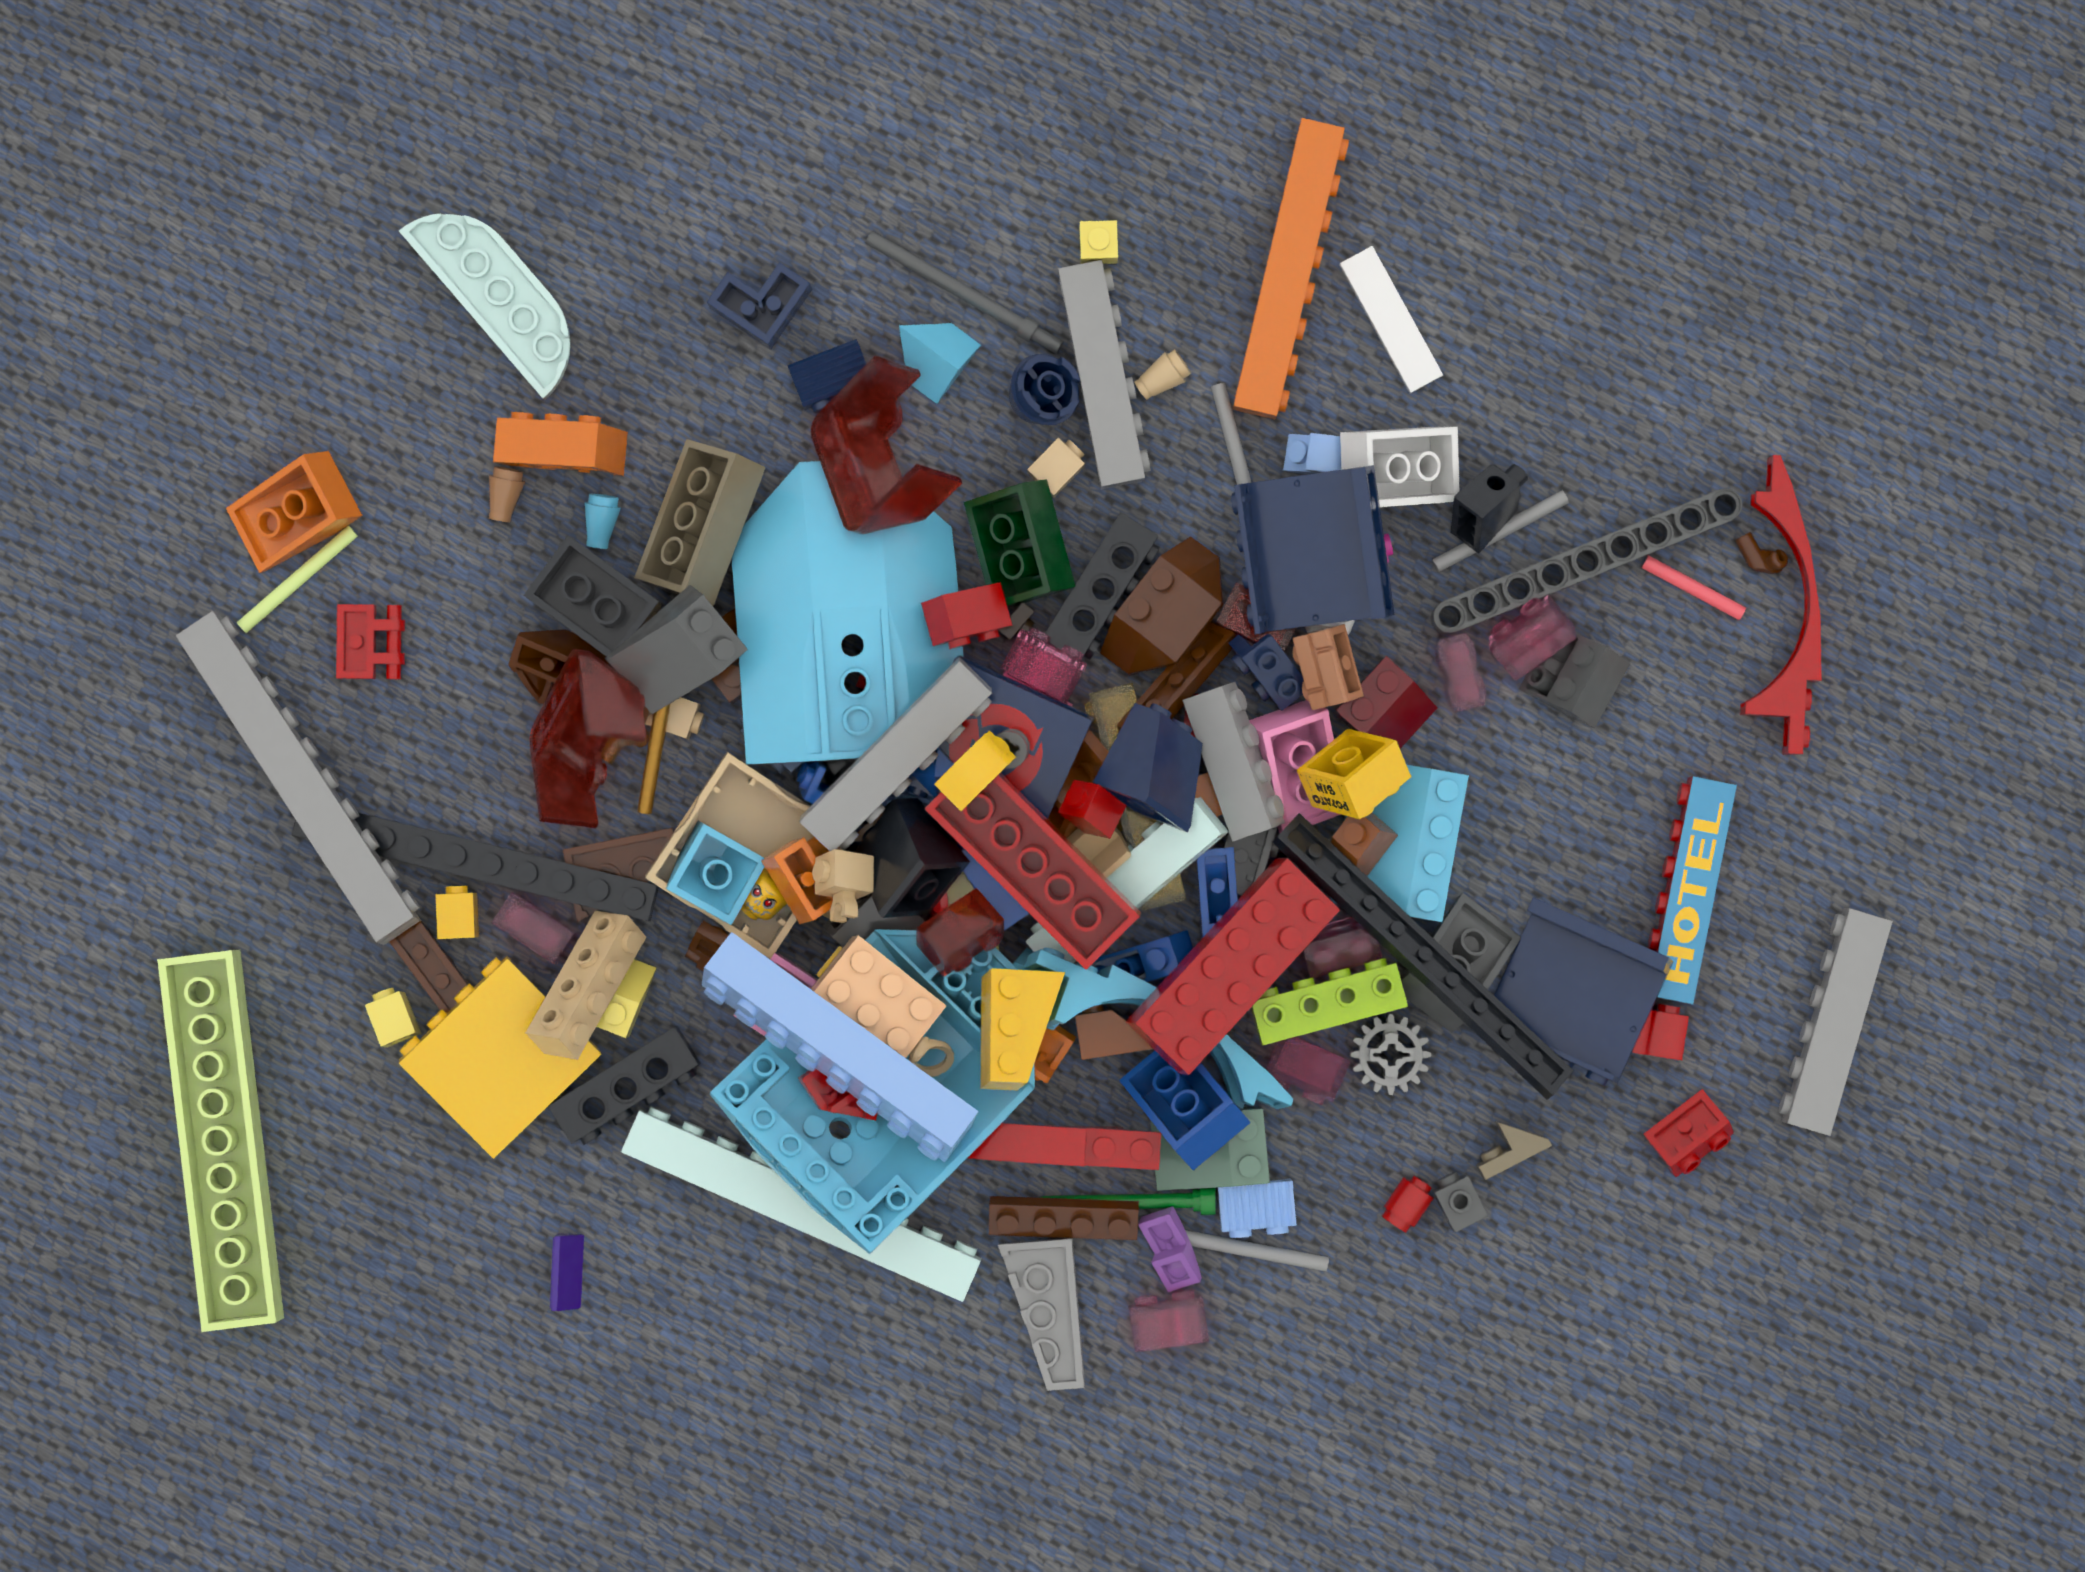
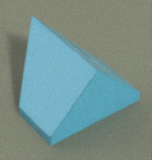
M952 323L899 325L907 382L938 404L981 345Z

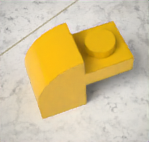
M989 730L934 785L962 811L1016 756L1010 751L1008 744L1002 738L995 736Z

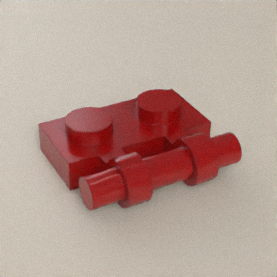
M337 604V679H376V665H386V679H401V665H405V653H401V632H405V620H402V605H387V619H376V605ZM376 631L387 632L386 653H376Z

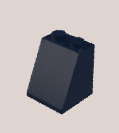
M1134 703L1093 783L1101 785L1135 813L1188 832L1192 822L1203 743L1191 735L1193 729L1179 720L1169 719L1172 713L1167 709L1154 703L1151 704L1150 708Z

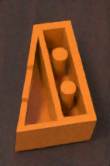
M511 412V418L497 417L493 462L506 466L548 470H578V472L583 473L605 471L613 475L624 476L628 432L601 424V417L579 415L578 422L567 421V416L561 414H545V420L533 419L534 414L524 412Z

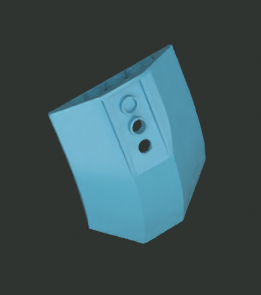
M874 458L799 462L744 524L731 559L737 637L748 649L739 657L746 764L859 758L952 665L957 656L963 657V646L949 649L948 643L937 646L932 645L921 605L922 602L938 596L958 592L952 527ZM849 634L858 635L863 641V649L857 656H848L842 651V640ZM851 672L861 673L866 680L864 690L858 694L849 693L844 686L845 677Z
M874 929L865 940L946 1005L945 1009L923 1037L926 1036L929 1039L948 1043L954 1052V1062L946 1072L932 1078L979 1111L971 1128L946 1162L939 1158L934 1161L925 1156L918 1149L919 1143L908 1135L906 1138L896 1135L888 1128L887 1124L889 1121L878 1113L875 1121L818 1109L798 1079L808 1069L797 1062L795 1059L797 1054L786 1046L780 1049L767 1039L710 1092L711 1097L756 1153L815 1212L869 1254L907 1219L1035 1088V1067L1033 1065L1028 1083L1018 1091L980 1089L981 977L991 968L1018 970L980 932ZM929 1049L918 1063L923 1066H935L945 1059L946 1054L939 1049ZM835 1121L846 1123L850 1129V1135L844 1139L833 1137L829 1131L830 1124Z

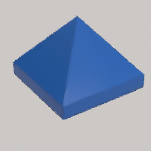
M939 747L935 750L938 757L924 771L918 767L912 773L934 798L941 792L934 784L954 764Z

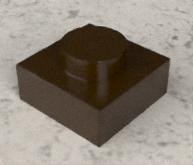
M1022 602L1010 616L1012 626L999 630V633L1009 641L1015 636L1021 640L1035 624L1030 619L1034 611Z

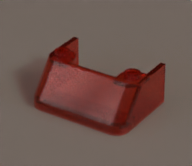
M876 355L815 416L811 425V438L843 526L848 531L858 534H867L923 521L962 484L960 477L916 464L902 477L888 439L897 431L903 419L902 408L898 398L921 374L918 369Z
M573 649L570 652L531 729L530 752L540 822L597 828L599 823L594 794L599 785H603L606 780L607 766L605 763H602L601 752L609 737L644 742L646 739L643 717L644 695L640 694L639 688L591 651Z

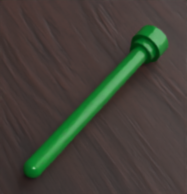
M1215 1188L1193 1189V1193L1050 1195L1040 1197L1139 1201V1209H1159L1173 1206L1174 1208H1193V1212H1201V1215H1216Z

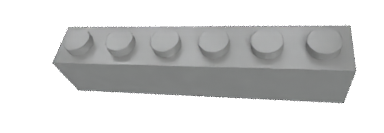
M1102 260L1058 268L1101 490L1145 481L1144 472L1151 471L1147 449H1139L1137 436L1143 435L1140 414H1132L1130 404L1131 399H1136L1133 378H1125L1123 363H1128L1129 358L1125 341L1118 342L1115 327L1122 326L1118 304L1111 305L1108 291L1115 290L1111 268L1104 269Z
M959 657L801 815L799 822L829 851L838 847L844 851L859 836L855 830L865 820L871 824L885 810L882 803L891 794L898 797L911 784L912 781L908 777L918 767L924 771L938 757L935 750L945 740L951 744L964 731L965 727L962 723L971 714L978 717L991 704L992 701L988 697L992 694V688Z
M1843 908L1842 914L1834 916L1830 929V935L1835 936L1832 949H1826L1821 959L1820 970L1825 973L1821 986L1815 985L1810 997L1809 1005L1814 1007L1811 1021L1805 1020L1801 1028L1799 1042L1804 1043L1801 1056H1795L1790 1066L1789 1077L1794 1080L1790 1093L1784 1092L1779 1104L1778 1112L1783 1114L1781 1122L1831 1136L1893 921L1850 908Z

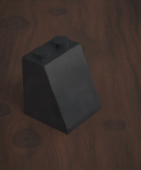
M897 798L890 801L885 806L881 818L864 833L863 841L854 851V853L874 856V887L871 896L882 918L928 915L970 863L969 859L941 825L924 809L925 806L918 798Z

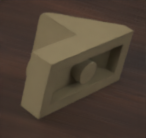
M1495 1121L1508 1148L1502 1150L1501 1146L1498 1145L1480 1155L1483 1161L1477 1163L1476 1167L1482 1178L1487 1180L1552 1145L1549 1139Z

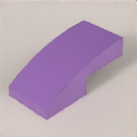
M1174 1207L1141 1216L1138 1226L1155 1254L1151 1263L1167 1291L1171 1292L1199 1283L1202 1277L1196 1256Z

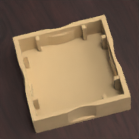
M726 752L646 873L645 878L689 907L695 908L722 925L729 933L733 932L757 951L771 959L797 920L788 904L769 920L758 918L755 921L740 909L734 922L730 925L667 890L666 886L679 853L698 820L765 858L790 841L803 837L808 841L814 837L799 822L801 815L810 805L729 752Z

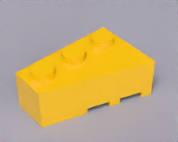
M991 968L981 977L980 1089L1018 1091L1028 1083L1065 972Z

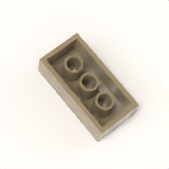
M686 439L634 578L679 595L691 585L701 592L710 604L714 606L766 467L737 453Z

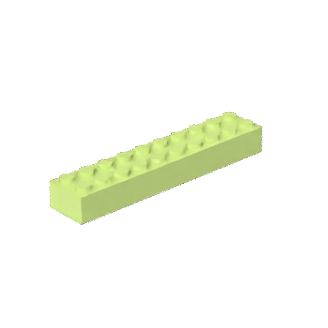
M229 950L157 959L201 1331L206 1332L277 1323L284 1319L241 952L240 950Z

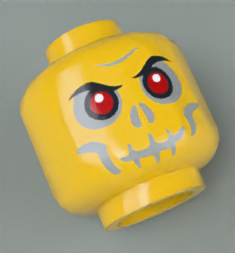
M765 867L741 908L748 917L755 921L758 918L769 920L787 905Z

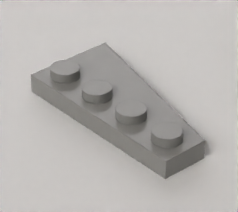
M1073 1238L999 1243L998 1247L1004 1259L1010 1283L1015 1291L1021 1309L1020 1312L1027 1327L1047 1391L1085 1388Z

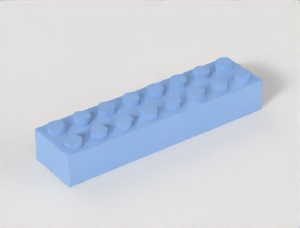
M733 932L729 934L705 965L702 986L706 988L704 993L711 1000L720 1005L725 1002L736 1010L734 1014L741 1022L750 1027H753L754 1024L766 1032L765 1038L770 1043L780 1049L786 1046L797 1054L795 1059L799 1064L812 1072L815 1068L828 1077L826 1082L833 1089L842 1094L845 1091L852 1094L858 1099L856 1103L862 1110L872 1116L878 1113L889 1121L887 1126L892 1132L902 1138H906L908 1135L919 1143L918 1149L931 1160L936 1161L939 1158L946 1162L971 1128L979 1111Z

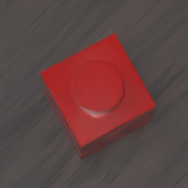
M1073 780L1058 813L1085 834L1111 839L1126 805L1099 784Z

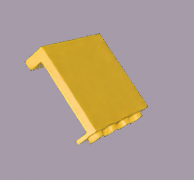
M508 956L502 961L495 957L480 972L484 978L475 987L468 983L453 998L457 1004L448 1013L441 1009L426 1024L430 1030L421 1039L415 1035L399 1050L403 1055L399 1059V1064L493 1159L601 1055V1051L591 1040L587 1042L578 1060L544 1054L525 1032L546 996L511 962Z

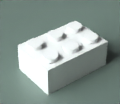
M1420 427L1340 432L1341 470L1374 465L1380 507L1453 502L1454 496L1460 491L1458 427Z

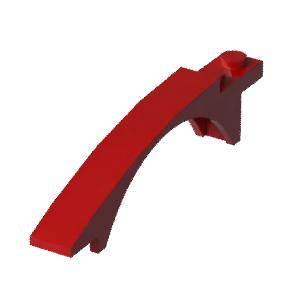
M1772 455L1767 458L1766 492L1756 491L1755 494H1751L1750 506L1763 514L1779 530L1795 556L1804 589V615L1798 641L1788 662L1766 688L1740 704V715L1784 718L1782 755H1802L1803 748H1808L1810 742V727L1805 725V711H1810L1812 691L1806 688L1807 682L1822 681L1821 615L1811 548L1793 485L1781 455Z
M1001 1123L968 1158L1082 1167L1099 1166L1159 1170L1161 1133L1157 1131L1125 1130L1123 1127L1053 1126Z

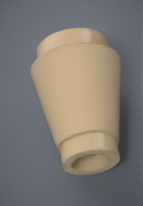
M1174 349L1168 354L1164 352L1134 383L1143 397L1148 400L1152 396L1154 397L1185 383L1186 380L1184 378L1189 376L1191 371L1179 353Z

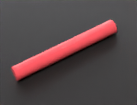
M1649 555L1641 567L1737 620L1741 619L1746 610V607Z

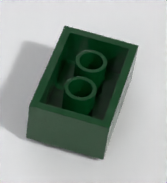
M1047 479L1019 483L963 502L985 584L1001 582L1007 607L1020 605L1022 602L1027 603L1076 587Z

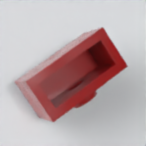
M1001 582L944 594L921 603L933 646L948 643L949 649H955L971 644L970 638L976 636L978 643L1000 637L998 630L1012 626Z

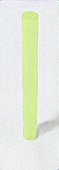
M349 525L345 527L237 621L239 627L245 633H248L356 539L358 535Z

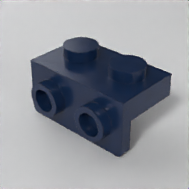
M1240 634L1228 643L1236 653L1231 658L1244 676L1249 672L1252 674L1256 681L1251 686L1264 702L1270 698L1282 711L1303 695L1302 684L1304 680L1302 675L1271 634H1266L1252 646Z

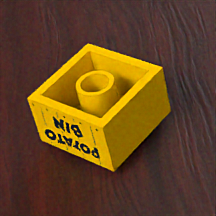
M1352 729L1345 730L1296 770L1312 807L1356 819H1361L1371 814L1374 807L1388 796L1395 794L1400 786L1411 778L1396 740Z

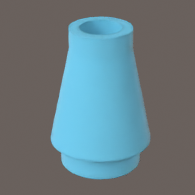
M595 493L589 494L588 502H584L587 531L586 546L608 549L609 540L621 507L618 506V497Z

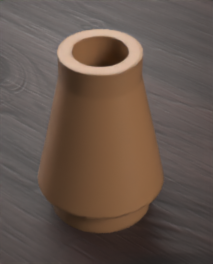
M494 466L493 475H489V519L511 522L513 511L525 484V481L522 480L523 471Z

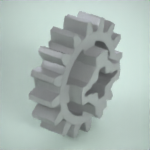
M1387 1014L1386 1023H1382L1377 1016L1372 1017L1374 1027L1370 1029L1362 1024L1360 1028L1365 1034L1363 1038H1352V1041L1359 1045L1358 1050L1349 1052V1056L1359 1060V1063L1355 1064L1352 1070L1354 1072L1363 1070L1365 1074L1360 1082L1366 1084L1370 1080L1374 1081L1373 1091L1378 1092L1382 1085L1386 1086L1387 1094L1393 1095L1395 1086L1399 1085L1400 1089L1405 1093L1408 1091L1407 1082L1409 1080L1416 1084L1421 1082L1416 1075L1418 1070L1428 1072L1429 1068L1422 1064V1058L1431 1057V1053L1422 1050V1046L1429 1040L1427 1037L1418 1038L1416 1036L1421 1028L1419 1025L1416 1024L1410 1029L1407 1028V1017L1403 1016L1399 1023H1395L1393 1014ZM1397 1030L1406 1034L1414 1047H1404L1398 1041ZM1383 1031L1382 1040L1375 1047H1367L1371 1038L1378 1032ZM1388 1044H1393V1049L1401 1053H1407L1406 1056L1394 1058L1391 1065H1388L1387 1059L1373 1056L1374 1053L1387 1051ZM1367 1061L1377 1062L1383 1068V1078L1378 1077L1370 1070ZM1405 1062H1413L1409 1071L1398 1078V1069Z

